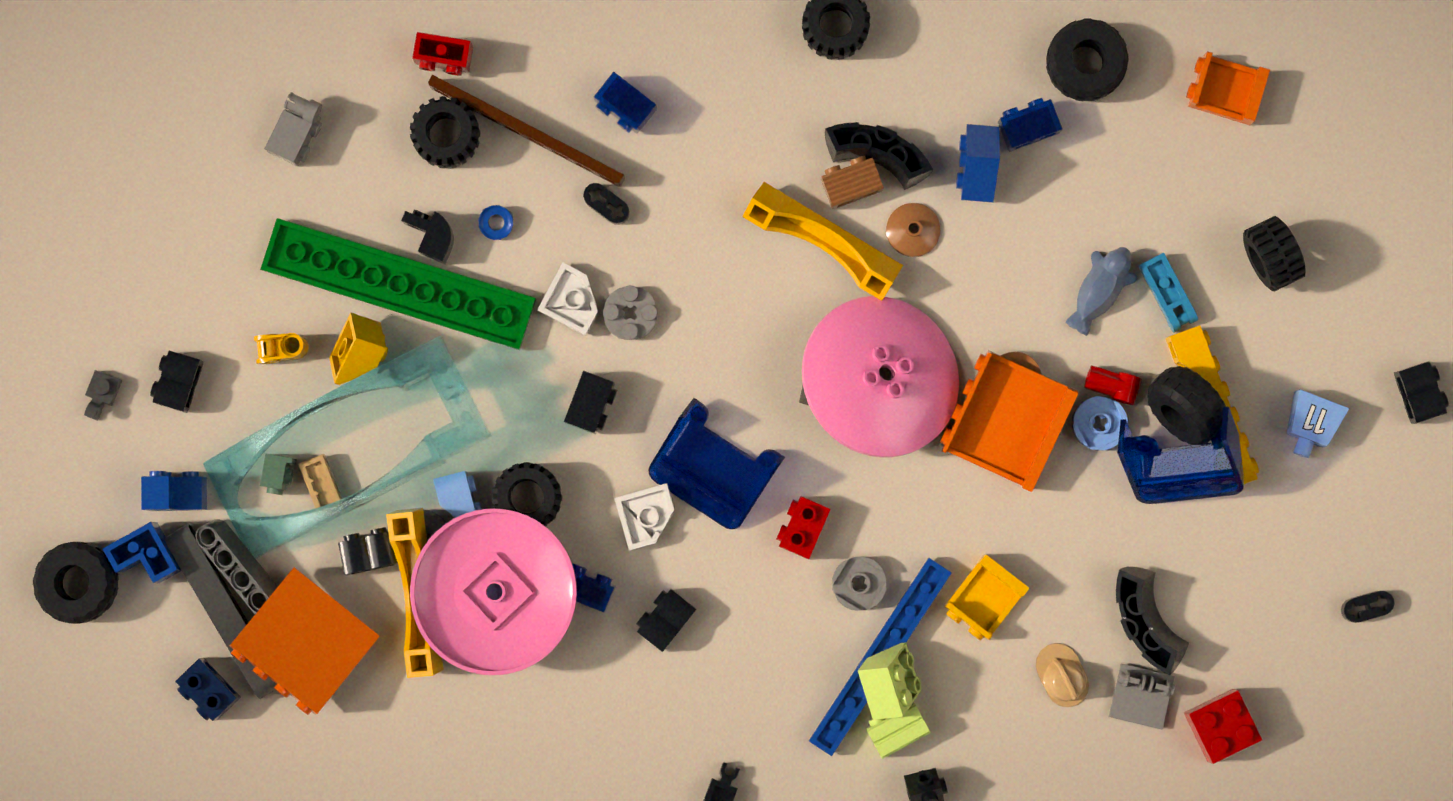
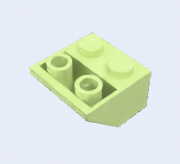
M906 642L868 657L858 670L873 720L903 717L921 692V681L916 676L913 666V655L909 652Z

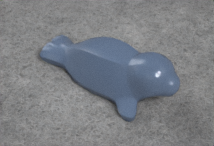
M1119 247L1110 251L1105 257L1098 251L1092 253V269L1080 287L1077 298V311L1066 320V324L1073 329H1077L1081 334L1087 336L1092 320L1104 314L1114 304L1124 286L1136 282L1137 275L1128 273L1131 267V253L1125 247Z

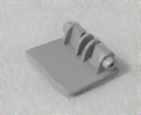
M1121 664L1109 717L1162 730L1170 695H1173L1175 685H1173L1175 676Z

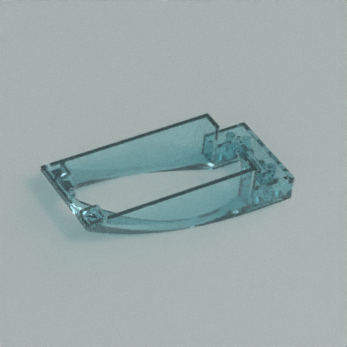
M438 336L280 418L207 460L203 465L240 540L256 559L446 463V459L492 435L444 339ZM429 376L431 377L453 422L426 435L403 461L377 481L339 501L299 513L256 517L245 513L241 509L237 496L243 479L263 453L295 424L347 397L394 387L409 391V386Z

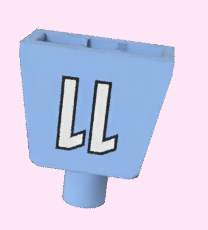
M1301 389L1295 391L1287 426V434L1298 438L1293 453L1309 458L1314 445L1322 448L1327 447L1349 408Z

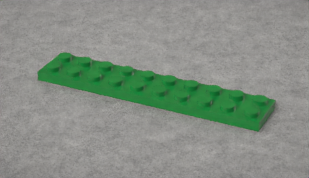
M279 218L276 219L260 269L274 275L517 350L521 349L536 298Z

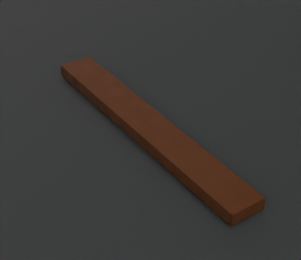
M434 75L429 79V87L449 99L451 97L456 98L460 103H465L470 110L618 187H621L625 180L624 174Z

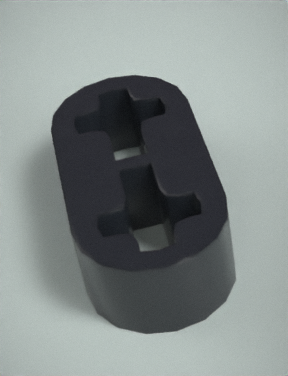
M592 183L585 188L583 194L585 203L614 225H620L628 220L630 212L628 205L599 183ZM598 189L601 190L600 195L606 202L604 204L598 200L591 202L589 192L591 190L593 192L598 191ZM609 204L615 208L622 206L624 216L622 218L619 216L615 219L612 218L613 213L607 206Z
M1374 591L1353 597L1342 604L1341 614L1345 620L1352 623L1380 617L1393 610L1395 605L1394 598L1386 591ZM1379 595L1381 599L1387 600V604L1383 605L1384 610H1381L1380 607L1371 608L1370 603L1378 601ZM1352 603L1355 606H1365L1366 610L1359 611L1357 618L1348 613V610L1352 608Z

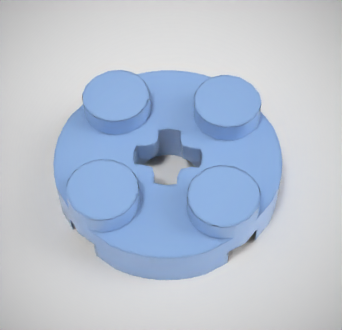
M1102 396L1091 397L1082 402L1072 417V428L1075 437L1090 450L1104 451L1118 445L1126 433L1128 424L1127 415L1123 407L1115 400ZM1096 416L1107 420V423L1104 425V431L1093 427Z

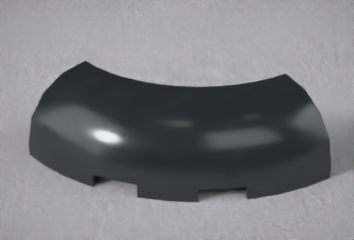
M859 122L843 123L825 128L826 145L833 163L846 159H856L861 156H865L866 160L873 158L874 163L886 168L899 180L904 190L920 183L933 171L927 158L913 143L910 144L898 136L897 132L879 125H861Z
M1139 567L1119 569L1116 583V603H1119L1122 617L1120 621L1129 640H1133L1143 653L1141 654L1143 658L1160 671L1171 675L1180 664L1189 642L1177 636L1165 624L1158 612L1153 590L1156 572Z

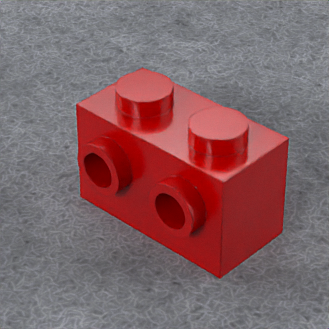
M417 32L412 59L416 65H419L421 70L435 71V68L446 69L445 73L461 76L462 72L469 73L473 45L469 40Z
M800 496L798 501L793 499L787 515L791 516L788 526L782 524L776 540L781 541L779 547L809 560L831 509Z

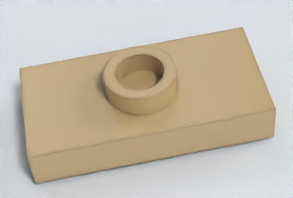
M325 454L298 464L318 515L345 505Z

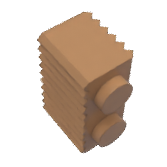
M861 156L851 160V166L841 169L840 165L825 170L826 175L821 176V181L832 209L883 191L884 187L873 158L866 160L865 156Z

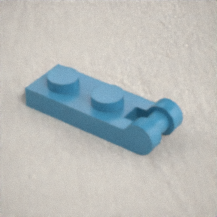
M1164 252L1138 266L1173 333L1181 330V326L1188 322L1192 324L1198 321L1197 314ZM1181 306L1184 313L1176 316L1173 309Z

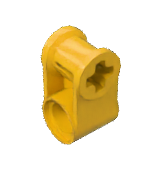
M295 333L254 336V341L257 342L258 348L256 364H272L300 359L308 352L309 345L307 340ZM297 339L300 347L297 352L290 353L288 345L290 341Z

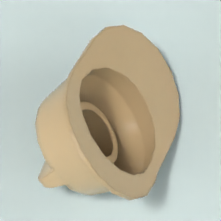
M1058 643L1047 645L1040 651L1036 659V670L1050 699L1062 707H1072L1082 702L1088 694L1089 681L1075 652L1065 644Z

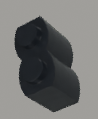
M169 350L167 356L163 355L159 363V371H162L159 381L153 383L150 396L153 397V403L188 413L204 362L200 359Z
M1430 361L1394 372L1395 380L1411 424L1447 413L1446 407L1449 406V402L1445 392H1440L1438 388L1439 372L1435 365H1431Z
M386 527L370 530L371 535L360 538L359 533L343 536L344 541L338 542L344 575L357 574L398 564Z
M672 589L668 593L663 590L653 602L657 605L651 614L646 611L636 623L640 627L637 632L661 652L666 649L697 610Z

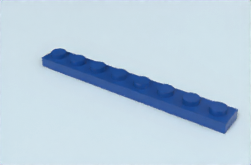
M930 558L926 560L808 740L830 756L834 754L867 703L858 674L859 668L868 657L908 641L951 575L950 571Z

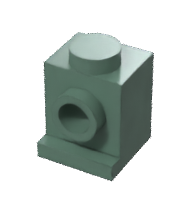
M265 454L260 486L267 487L266 493L283 495V491L286 490L287 485H291L293 478V469H290V464L296 465L297 459Z

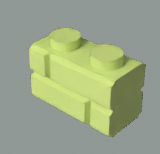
M912 703L903 717L871 719L868 721L870 726L866 728L882 759L931 733L915 703Z

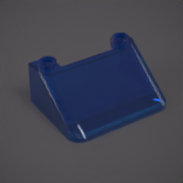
M693 398L679 416L648 469L649 476L659 485L668 483L672 494L727 529H737L741 526L785 457L771 449L762 451L757 459L743 452L704 426L709 417L708 409L703 403Z

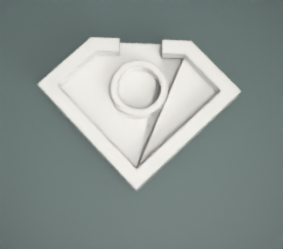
M562 263L537 310L586 336L598 314L591 286L586 274Z
M668 483L614 498L629 551L657 543L675 510Z

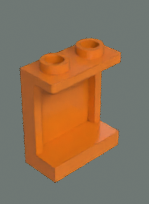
M1209 51L1204 54L1203 58L1198 57L1194 72L1198 73L1196 82L1190 83L1186 98L1190 99L1188 107L1246 125H1251L1255 122L1270 69L1263 67L1258 69L1250 68L1212 56L1213 53Z

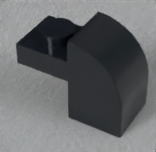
M413 210V213L405 211L401 221L405 225L425 233L418 252L423 256L446 264L454 244L453 231L446 219L435 211L431 221L427 220L429 217L427 214L418 210Z

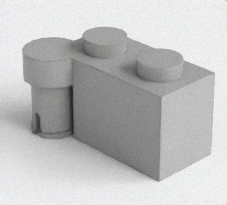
M291 92L287 98L295 103L288 100L285 101V109L282 111L264 149L268 153L298 166L300 161L304 162L310 151L308 144L312 137H317L322 127V123H320L321 117L319 116L322 104L314 100L308 101Z

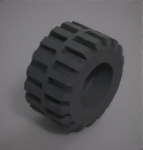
M808 1L802 18L804 40H807L808 47L811 50H816L817 55H826L827 59L830 60L833 57H838V60L844 59V56L849 55L850 57L855 54L857 49L860 50L867 39L870 28V13L867 12L865 1ZM831 10H839L846 13L852 21L850 32L841 37L827 35L820 27L822 15Z
M440 96L439 100L429 99L427 105L422 104L419 106L420 111L414 113V121L410 123V138L414 148L423 159L433 166L437 165L439 168L445 169V166L455 168L457 167L456 164L461 163L463 165L467 162L466 159L469 156L473 157L475 154L474 150L478 148L480 143L478 140L481 137L480 129L475 115L465 103H460L456 98L451 97V99H447L446 96ZM450 118L456 120L461 127L459 139L448 147L434 145L430 139L432 126L441 119Z
M1273 216L1244 230L1243 243L1247 256L1257 276L1267 288L1275 292L1305 277V261L1300 247L1288 226L1281 219Z
M530 462L514 464L509 469L506 468L503 474L495 481L496 485L492 490V504L495 509H506L522 513L537 520L545 527L556 518V514L560 511L562 501L560 484L556 477L541 465ZM532 481L542 489L543 502L535 512L522 513L513 506L511 494L514 487L520 482Z

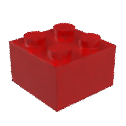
M1231 689L1183 712L1207 762L1211 764L1262 741L1259 731L1239 691L1236 689Z

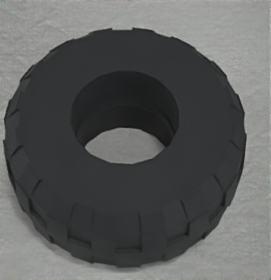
M1091 18L1075 20L1060 29L1050 42L1046 56L1047 73L1055 88L1066 97L1082 102L1099 100L1112 93L1122 82L1129 62L1127 45L1119 32L1114 27L1108 25L1107 22ZM1085 46L1096 50L1102 59L1101 70L1093 74L1079 71L1072 60L1073 51Z
M1170 367L1163 371L1149 386L1147 402L1152 413L1161 425L1179 440L1190 445L1206 444L1225 426L1227 410L1224 401L1211 384L1197 372L1187 367Z
M85 542L63 543L49 550L43 555L41 561L38 562L33 577L34 595L43 611L52 616V618L69 624L86 623L102 616L111 607L118 593L119 577L118 573H115L106 554L99 547ZM74 566L81 567L89 577L88 590L79 599L71 598L63 588L64 576Z

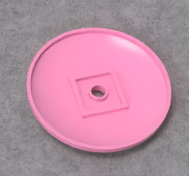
M869 296L843 303L828 313L817 324L804 351L802 382L811 411L827 433L853 451L873 457H897L912 453L934 440L945 428L954 412L959 392V375L953 350L936 323L922 311L906 302L889 297H884L881 301L874 296ZM881 367H886L890 370V380H884L880 376L879 370Z
M506 509L472 511L454 518L437 530L427 541L417 558L410 586V600L414 619L420 633L429 646L450 664L465 671L482 675L514 673L526 669L546 657L559 644L567 632L574 615L577 598L574 568L562 543L547 527L537 520L522 513ZM494 583L500 585L503 591L502 596L497 600H492L487 595L488 587Z

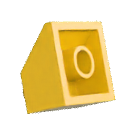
M350 312L329 356L334 384L341 385L374 372L379 363L384 362L388 353V347H386L385 334H383L381 322Z

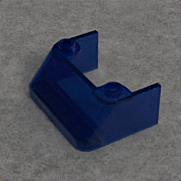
M1223 407L1222 427L1216 436L1211 439V443L1160 448L1158 442L1150 436L1133 437L1126 419L1120 420L1117 454L1138 501L1145 504H1157L1239 494L1243 490L1244 474L1239 433L1229 407Z

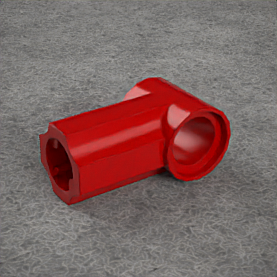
M1091 365L1084 388L1111 396V399L1135 405L1142 379L1123 372L1118 374Z

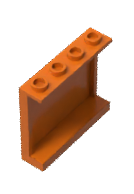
M988 350L986 355L980 354L974 369L978 370L975 379H968L963 390V394L967 396L962 405L957 403L951 416L955 422L951 430L945 429L939 443L944 444L942 452L954 454L1022 485L1023 489L1032 492L1079 393L1069 386Z
M294 567L229 646L233 649L230 654L242 663L247 660L255 666L252 671L265 681L269 677L276 683L274 689L286 698L289 695L294 697L298 701L296 706L307 715L311 712L316 715L380 636Z

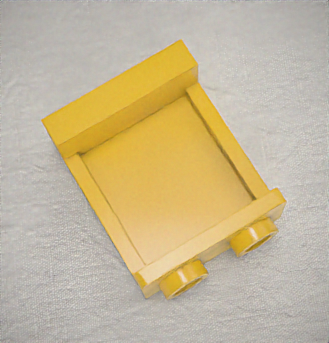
M984 554L944 605L949 610L946 615L958 624L964 621L970 626L968 632L981 641L983 637L990 640L992 634L1018 600L1026 594L1029 587L988 555Z

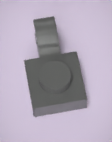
M95 370L85 393V396L92 398V400L88 404L84 415L98 421L104 403L113 405L122 380Z

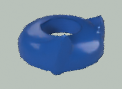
M491 205L483 209L478 220L482 234L492 240H501L507 237L513 228V214L500 205ZM497 214L504 219L502 229L494 230L490 227L489 219L492 215Z

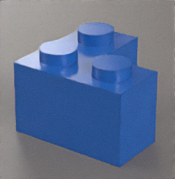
M967 124L966 134L960 135L959 167H963V172L957 173L956 189H961V200L993 203L1000 162L999 127Z
M149 471V476L141 477V510H207V477L199 476L197 471L182 472V477H172V472Z
M149 522L103 548L115 573H123L142 562L152 582L161 583L182 571L165 543V535L158 522Z

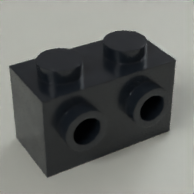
M583 371L564 422L595 435L598 429L602 431L608 415L604 414L607 404H613L618 391L614 389L615 383Z

